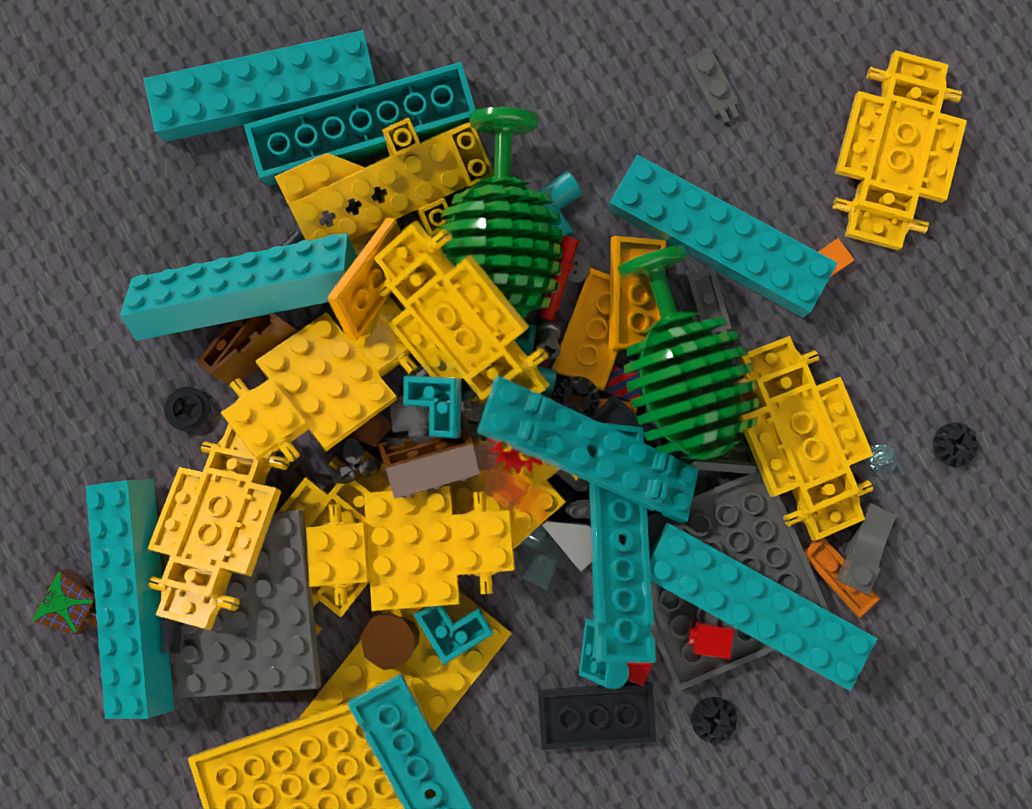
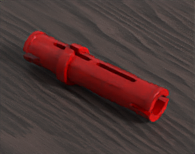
M562 235L560 247H563L562 258L553 260L559 262V265L562 264L561 275L550 277V279L559 282V288L556 293L545 294L544 297L551 298L548 308L540 309L538 317L550 321L556 320L570 270L573 271L574 268L572 262L580 240Z

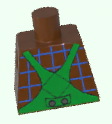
M71 569L58 571L31 620L72 635L86 632L89 625L98 629L94 587Z

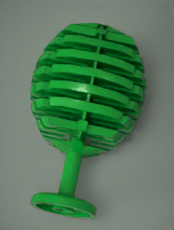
M512 107L478 109L470 114L469 121L474 130L495 135L494 177L476 182L478 184L471 189L454 195L451 204L456 206L445 208L441 218L442 220L448 219V223L440 226V232L442 229L448 231L443 237L451 234L452 239L443 245L441 249L454 267L471 255L520 317L524 319L528 316L526 314L530 310L548 308L551 298L540 297L542 294L556 293L558 291L559 282L548 278L560 276L562 264L559 265V262L553 261L562 258L563 247L556 244L562 241V229L559 230V227L555 226L561 224L560 213L551 208L545 209L542 206L554 203L551 195L528 189L525 185L531 183L511 176L512 136L524 135L535 131L539 125V116L532 111Z
M677 245L638 256L618 267L619 275L625 279L647 275L661 317L644 332L648 333L646 339L627 347V356H633L637 353L641 354L640 359L624 366V373L629 375L640 372V378L626 383L628 392L642 389L643 396L630 400L632 408L647 405L649 413L636 417L639 425L654 421L658 426L657 429L643 433L646 440L649 441L665 436L670 443L655 447L660 454L681 450L689 454L682 458L705 460L723 455L740 442H731L736 433L757 426L758 417L739 421L738 417L742 412L760 407V397L740 403V394L758 389L757 381L753 380L736 386L732 384L738 381L737 377L754 371L752 363L735 367L731 363L733 360L748 355L745 346L726 351L723 348L724 345L741 339L737 331L713 335L711 331H714L713 329L729 324L723 317L698 322L693 318L701 313L677 312L664 269L681 262L686 257L685 247Z

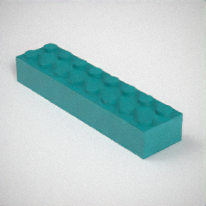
M364 30L143 78L154 132L164 142L248 124L377 86Z
M458 62L244 124L259 179L266 187L278 184L274 176L325 153L349 162H355L389 152L382 129L406 118L410 119L419 141L422 142L439 133L469 123L470 114L476 109L462 63Z
M638 154L609 202L608 212L659 240H666V244L670 246L683 245L686 255L712 269L714 268L717 272L802 318L812 311L838 264L836 261Z
M348 233L331 234L320 239L303 240L296 244L282 247L275 246L268 250L247 252L230 258H219L211 262L194 263L178 269H166L159 273L139 275L131 278L120 317L135 340L138 341L329 302L327 297L358 256Z
M154 478L86 486V502L105 719H149L174 710L170 655L161 653L163 627L160 626V620H163V617L156 615L161 603L162 591L150 589L148 586L149 582L158 585V583L150 581L153 576L160 579L163 577L161 554L147 549L158 522Z
M664 523L649 551L650 578L652 582L851 691L878 638L671 524Z

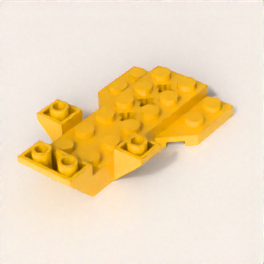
M406 118L382 129L390 156L372 165L362 167L325 153L274 177L305 240L310 241L324 238L331 234L348 233L358 255L372 233L377 232L386 218L398 219L415 211L429 236L440 232V226L448 223V219L442 220L441 218L445 208H448L443 197L466 186L470 187L476 184V182L494 175L477 131L471 127L469 122L420 142L410 119ZM375 187L385 191V194L382 195L383 200L380 202L377 199L373 200L371 197L375 194ZM352 198L354 202L359 201L360 204L357 207V212L354 214L352 211H346V207L349 206L348 200ZM326 210L329 214L332 212L334 214V217L331 219L332 224L328 226L325 222L321 224L319 221L323 218L322 212Z

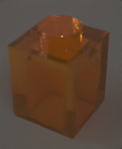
M498 466L497 469L493 467L483 480L486 485L482 491L508 510L517 509L532 485L510 469L505 471V466Z

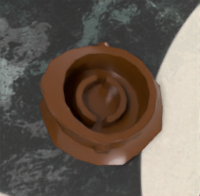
M386 613L374 616L360 636L364 657L382 670L396 669L404 665L412 657L414 649L419 644L420 631L413 621L405 617Z

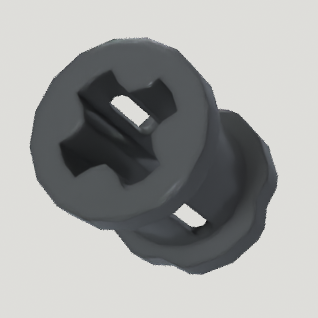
M544 322L536 327L538 343L536 344L535 352L539 348L544 349L545 351L542 354L547 353L548 358L546 360L554 359L560 355L561 347L558 344V338L560 337L561 329L553 322ZM546 330H549V336H546Z

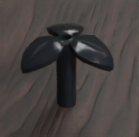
M348 436L342 447L344 459L348 461L349 465L339 467L333 475V481L339 484L355 481L357 471H360L364 477H371L381 469V464L373 458L361 462L364 455L363 447L357 440Z

